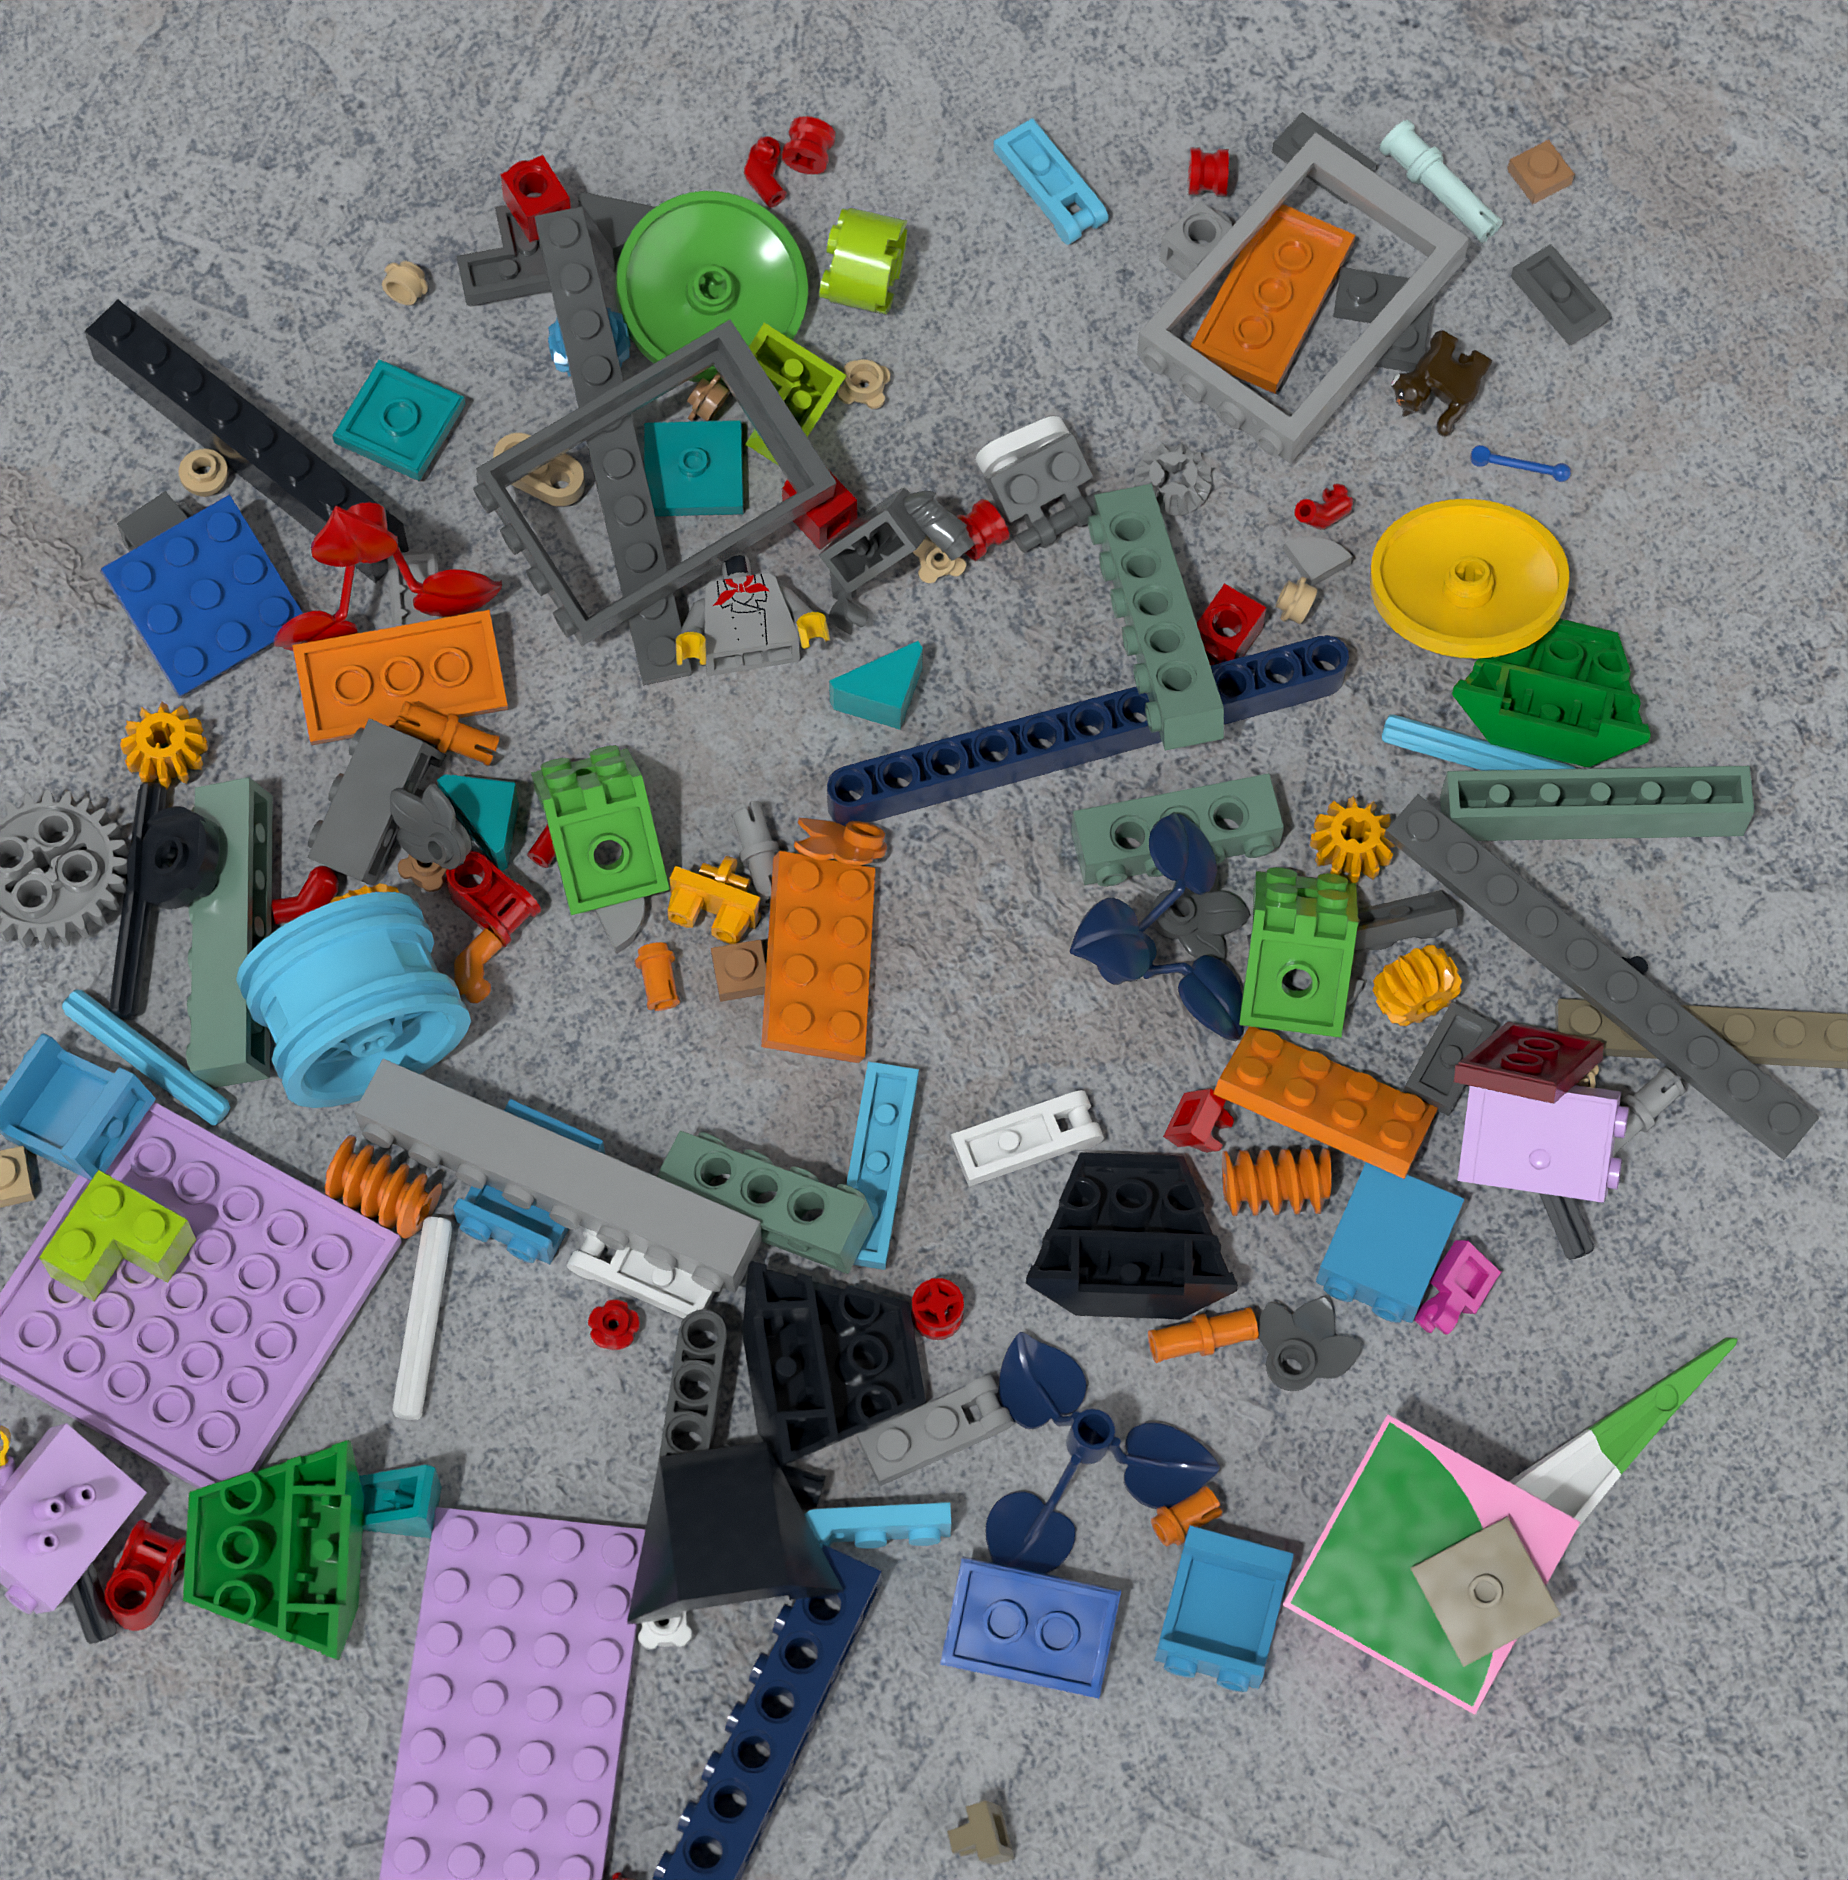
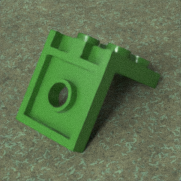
M616 745L600 747L589 753L590 758L570 762L569 758L553 759L541 764V770L531 773L535 792L546 816L571 915L670 890L643 777L628 748L619 750V747ZM606 840L615 841L622 847L620 858L610 865L600 864L594 859L595 848Z
M1281 867L1269 868L1267 872L1256 871L1253 888V924L1239 1025L1342 1037L1358 927L1356 883H1349L1347 878L1336 874H1320L1317 878L1297 876L1295 871ZM1301 969L1311 976L1312 982L1304 990L1293 991L1283 984L1282 979L1284 975L1290 970Z

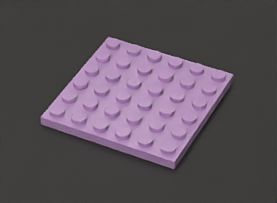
M154 1102L105 1174L187 1219L195 1235V1243L168 1283L123 1258L94 1302L51 1278L39 1257L90 1183V1180L78 1175L0 1292V1378L199 1489L248 1472H257L402 1241L400 1235Z

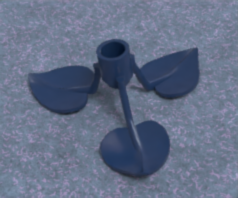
M1173 812L1157 821L1152 827L1149 836V851L1157 869L1166 878L1176 881L1174 889L1140 923H1138L1135 912L1128 904L1116 898L1102 899L1092 906L1079 924L1070 948V954L1097 965L1102 977L1113 985H1120L1125 981H1136L1141 977L1149 979L1160 974L1180 973L1184 975L1178 984V992L1187 1010L1201 1024L1227 1040L1236 1042L1243 1032V1025H1239L1243 994L1234 973L1219 959L1208 955L1198 957L1193 962L1192 967L1185 962L1154 965L1153 960L1157 955L1155 943L1147 934L1143 933L1184 893L1186 887L1192 892L1202 895L1212 888L1216 880L1217 863L1209 841L1193 822L1183 815Z
M1019 1332L1011 1342L1000 1369L999 1395L1003 1408H1008L1015 1423L1026 1429H1038L1049 1422L1050 1419L1059 1427L1071 1426L1066 1439V1447L1071 1455V1459L1045 1506L1037 1496L1031 1493L1015 1492L1005 1495L991 1508L985 1525V1538L993 1563L1048 1574L1059 1567L1072 1550L1075 1541V1527L1068 1517L1053 1510L1080 1463H1097L1105 1457L1108 1450L1112 1452L1118 1463L1128 1465L1124 1472L1123 1481L1129 1494L1140 1504L1153 1509H1158L1162 1506L1169 1509L1193 1495L1216 1476L1220 1465L1211 1453L1195 1439L1176 1428L1161 1423H1145L1132 1428L1125 1439L1126 1454L1123 1453L1120 1448L1121 1440L1118 1437H1114L1115 1425L1108 1414L1098 1409H1087L1081 1413L1077 1412V1409L1084 1400L1087 1387L1085 1375L1077 1362L1061 1350L1041 1343L1024 1332Z

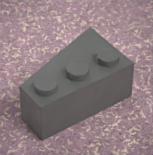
M369 718L365 728L360 727L351 740L349 755L352 758L345 773H340L332 783L328 795V800L332 803L324 821L318 820L310 833L308 847L311 850L307 858L361 882L375 886L398 844L396 835L400 829L393 819L390 810L391 791L395 788H400L422 799L424 791L418 789L420 782L430 764L440 768L446 754L441 753L421 740Z

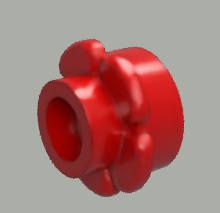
M617 1299L608 1300L604 1306L595 1307L589 1315L588 1325L592 1328L590 1337L601 1348L609 1350L624 1349L632 1344L635 1333L639 1331V1316L635 1310L628 1308L626 1302ZM613 1320L619 1323L615 1329L609 1327V1323Z

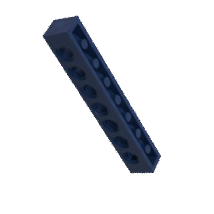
M824 1544L821 1548L843 1589V1593L796 1599L793 1606L786 1603L783 1605L772 1629V1633L778 1636L770 1655L761 1652L748 1679V1682L755 1686L747 1703L737 1701L725 1726V1731L731 1733V1736L722 1753L714 1750L710 1755L701 1775V1781L707 1783L698 1803L691 1799L687 1803L676 1829L682 1832L683 1835L674 1853L665 1850L657 1864L652 1880H741L881 1587V1570ZM821 1599L832 1600L840 1608L839 1613L828 1621L814 1618L809 1610L816 1601ZM798 1647L812 1650L817 1657L811 1667L803 1670L791 1667L787 1663L786 1658L793 1649ZM773 1696H784L792 1702L793 1709L786 1717L774 1719L764 1713L762 1709L764 1703ZM749 1745H761L768 1750L770 1757L763 1766L748 1768L740 1762V1753ZM736 1794L742 1797L746 1802L744 1811L735 1818L720 1816L715 1810V1805L722 1796ZM702 1844L717 1846L722 1852V1857L718 1864L709 1869L695 1866L691 1861V1855L698 1846Z

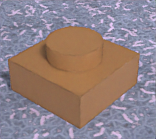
M1549 139L1509 159L1507 167L1508 172L1532 204L1572 185L1575 175Z
M761 939L711 948L720 1002L765 994L766 964Z

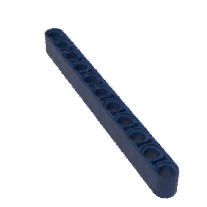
M1329 635L1317 636L1210 666L1224 707V725L1328 697L1338 692L1343 685L1349 660L1348 649L1344 642L1337 637ZM1328 662L1335 669L1330 671L1320 670L1314 663ZM1273 674L1282 675L1288 682L1282 684L1273 683L1267 676ZM1135 686L843 766L835 770L829 776L827 782L828 813L834 822L845 827L851 821L871 823L1161 743L1162 741L1159 731L1150 732L1147 720L1141 723H1134L1125 718L1130 713H1139L1146 717L1145 703L1149 702L1147 693L1139 694ZM1232 687L1240 691L1241 695L1235 697L1226 696L1220 692V689ZM1083 726H1092L1099 730L1100 733L1094 736H1086L1077 729ZM1035 739H1044L1052 743V746L1047 749H1038L1033 747L1030 742ZM988 752H997L1005 758L999 762H989L982 758V756ZM941 765H949L957 771L952 775L944 776L935 772L934 769ZM893 778H901L909 782V785L901 789H895L886 783ZM846 791H853L861 795L860 799L854 802H845L838 798L841 793Z

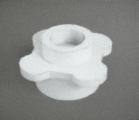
M681 1611V1617L669 1618V1623L666 1626L660 1625L659 1620L643 1622L642 1630L638 1635L640 1644L646 1649H655L657 1646L668 1647L674 1644L682 1647L688 1644L692 1637V1631L686 1625L687 1611Z

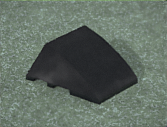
M1080 1152L1059 1199L1058 1209L1050 1228L1044 1234L1042 1247L1034 1265H1031L1026 1276V1285L1075 1316L1181 1320L1237 1292L1238 1289L1234 1274L1229 1272L1221 1254V1244L1218 1236L1213 1235L1204 1214V1203L1184 1156Z
M750 1261L747 1272L742 1337L757 1432L762 1440L766 1441L780 1467L926 1403L908 1301L851 1286H846L845 1289L813 1281L812 1276L798 1273L796 1276L769 1270L767 1269V1264Z
M766 1441L659 1458L627 1625L681 1617V1611L789 1595L790 1601L843 1593V1589Z

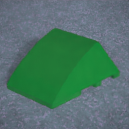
M1561 618L1543 637L1523 649L1502 656L1478 658L1474 663L1472 672L1465 680L1460 679L1452 691V696L1490 744L1589 768L1649 742L1651 736L1648 724H1643L1639 713L1641 705L1639 695L1633 693L1629 682L1631 670L1619 633Z
M346 1440L332 1445L331 1448L306 1456H297L288 1459L287 1462L257 1472H248L190 1491L183 1601L236 1622L276 1635L283 1640L315 1650L330 1658L340 1660L359 1607L364 1496L351 1441Z

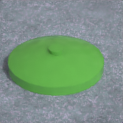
M697 191L682 194L661 203L638 222L626 240L618 260L615 276V298L618 312L622 314L624 323L627 324L630 339L639 351L655 364L730 319L748 347L764 322L793 340L800 328L807 306L808 279L804 260L797 243L787 228L771 212L752 200L732 193ZM713 365L688 381L699 383L704 378L711 382L718 371ZM722 378L719 381L720 384L725 383Z

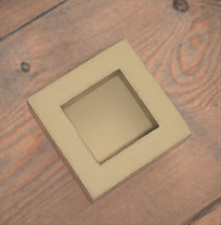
M24 1146L0 1150V1208L35 1200L28 1155Z

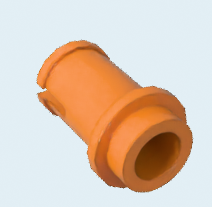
M662 942L650 943L638 949V957L634 961L636 968L642 971L647 1008L649 1010L655 1009V1011L671 1009L680 1003L671 965L675 961V954L673 951L668 950L666 943Z
M1204 1486L1198 1492L1169 1509L1165 1506L1158 1508L1157 1516L1151 1519V1524L1155 1534L1165 1546L1168 1547L1173 1543L1180 1546L1185 1543L1184 1536L1187 1535L1189 1525L1200 1528L1211 1520L1221 1517L1223 1512L1219 1508L1221 1505L1214 1493L1207 1486Z

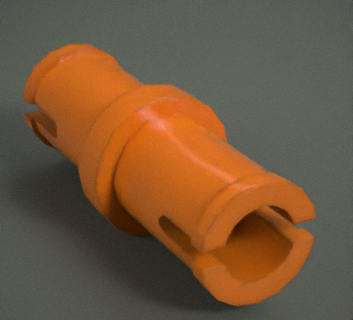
M408 701L404 702L400 711L402 712L401 716H398L395 724V730L436 745L435 749L445 754L447 750L479 761L483 765H490L493 755L492 751L488 749L496 751L500 736L492 735L458 722L459 717L449 713L447 717L410 704Z
M1247 1307L1243 1310L1208 1318L1202 1313L1192 1316L1191 1322L1158 1330H1149L1148 1343L1155 1363H1160L1163 1360L1198 1352L1203 1357L1212 1355L1215 1348L1247 1340H1257L1259 1333L1254 1312L1251 1307Z

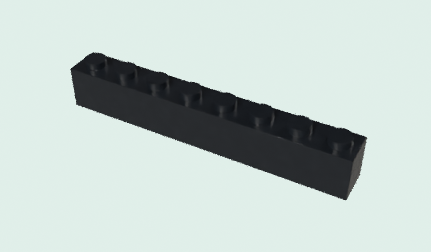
M119 299L84 331L95 362L205 449L218 452L225 459L230 469L315 536L326 525L335 506L348 510L350 507L360 503H377ZM385 509L388 531L397 536L398 547L401 553L408 552L409 548L404 524ZM388 558L376 563L359 562L355 565V568L374 583H377L388 572Z

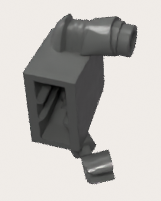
M901 488L854 520L819 554L830 570L832 597L838 600L832 606L828 616L829 621L835 627L849 635L852 634L853 623L861 628L864 627L867 623L868 612L852 602V598L857 594L856 589L915 551L926 536L951 561L960 557L975 544L966 529L967 524L946 511L934 499L935 492L924 490L910 494L907 489Z

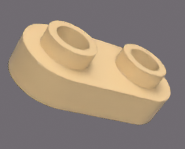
M525 433L506 435L496 444L493 458L527 439L530 435ZM564 453L511 485L550 505L561 507L573 504L582 496L585 489V479L581 464L575 458ZM558 481L568 483V486L562 489L553 487Z

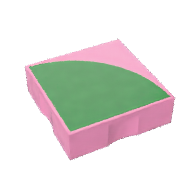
M1387 1414L1284 1601L1283 1606L1475 1715L1516 1639L1463 1666L1411 1568L1508 1517L1546 1586L1581 1522Z

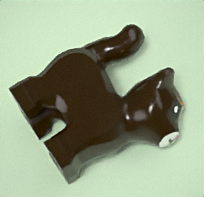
M1440 330L1432 336L1429 342L1430 349L1418 361L1416 368L1408 373H1398L1394 377L1391 387L1395 391L1396 403L1403 409V417L1413 412H1418L1428 402L1431 392L1445 403L1448 408L1437 420V433L1440 436L1446 437L1451 434L1453 424L1463 416L1470 402L1475 399L1478 394L1480 380L1487 373L1493 360L1477 350H1472L1470 355L1461 353L1457 362L1452 358V354L1459 340L1448 332Z

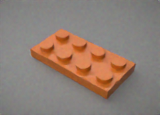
M1282 204L1239 253L1190 347L1228 374L1276 394L1341 267L1347 259L1354 245L1356 235Z
M490 610L292 645L311 745L353 738L360 727L365 728L369 718L394 729L398 716H401L402 712L400 711L405 701L444 717H447L449 713L459 718L508 710Z
M779 851L773 857L761 1047L859 1063L865 1058L875 868L862 865H845L839 861L829 859H812L801 854Z
M1251 1026L1248 1027L1222 1072L1213 1093L1405 1179L1438 1110L1437 1107L1424 1102L1416 1095L1403 1093L1376 1081L1366 1073L1356 1072L1335 1063L1321 1053L1308 1051L1281 1039L1273 1032Z

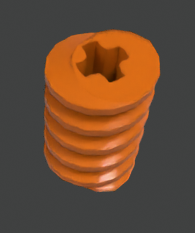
M349 1135L335 1152L327 1169L325 1194L334 1200H339L343 1197V1204L352 1210L361 1206L363 1216L368 1219H375L379 1216L381 1226L391 1229L397 1225V1233L400 1237L404 1239L411 1238L423 1227L425 1218L432 1216L441 1195V1182L429 1193L426 1192L425 1187L428 1179L426 1174H419L412 1183H409L407 1181L410 1170L408 1164H402L394 1173L389 1172L392 1162L391 1155H383L374 1164L371 1162L374 1146L368 1144L356 1154L354 1153L357 1139L354 1135Z
M1328 1148L1322 1149L1317 1163L1310 1149H1302L1296 1164L1288 1149H1281L1276 1164H1274L1269 1150H1260L1255 1165L1247 1150L1239 1151L1234 1165H1232L1227 1151H1223V1195L1232 1216H1238L1242 1201L1248 1202L1253 1216L1259 1215L1262 1203L1265 1200H1268L1274 1215L1280 1214L1284 1200L1290 1201L1294 1214H1300L1305 1199H1310L1315 1214H1321L1325 1199H1329L1331 1194V1160Z

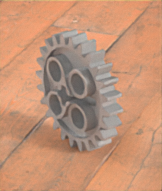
M46 789L42 802L35 803L32 796L27 792L24 793V807L17 809L12 802L7 800L5 808L8 815L3 818L0 817V935L4 941L8 942L18 932V940L23 948H28L33 938L38 937L44 950L49 949L53 936H59L61 942L67 947L70 945V932L77 930L82 937L87 939L89 937L87 923L92 920L104 927L106 921L101 913L103 908L117 911L120 908L112 893L126 892L127 885L120 876L127 874V859L123 857L129 854V850L125 841L119 840L122 833L117 823L109 824L110 818L104 808L94 812L93 804L89 798H84L76 806L72 793L66 791L60 802H55L50 789ZM60 831L68 832L66 837L59 842H47L54 833ZM85 846L87 849L85 851L80 850L81 847ZM11 857H23L21 862L12 868L2 867ZM50 865L52 869L44 873L42 869ZM83 870L92 871L86 880L79 883L71 882L72 877L76 873ZM10 887L13 888V891L7 892V889ZM38 895L47 896L40 906L34 908L26 907L28 901Z

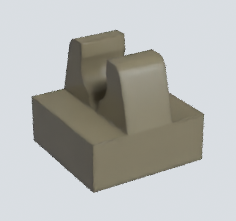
M985 1800L966 1806L969 1823L947 1831L953 1854L960 1853V1856L963 1857L977 1853L979 1861L994 1866L1015 1859L1000 1805Z

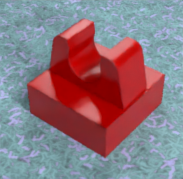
M1213 1089L1184 1093L1163 1137L1177 1147L1190 1146L1205 1153L1220 1151L1223 1144L1213 1138L1211 1131L1214 1125L1219 1129L1231 1128L1234 1123L1233 1117L1223 1108L1226 1099L1214 1095Z

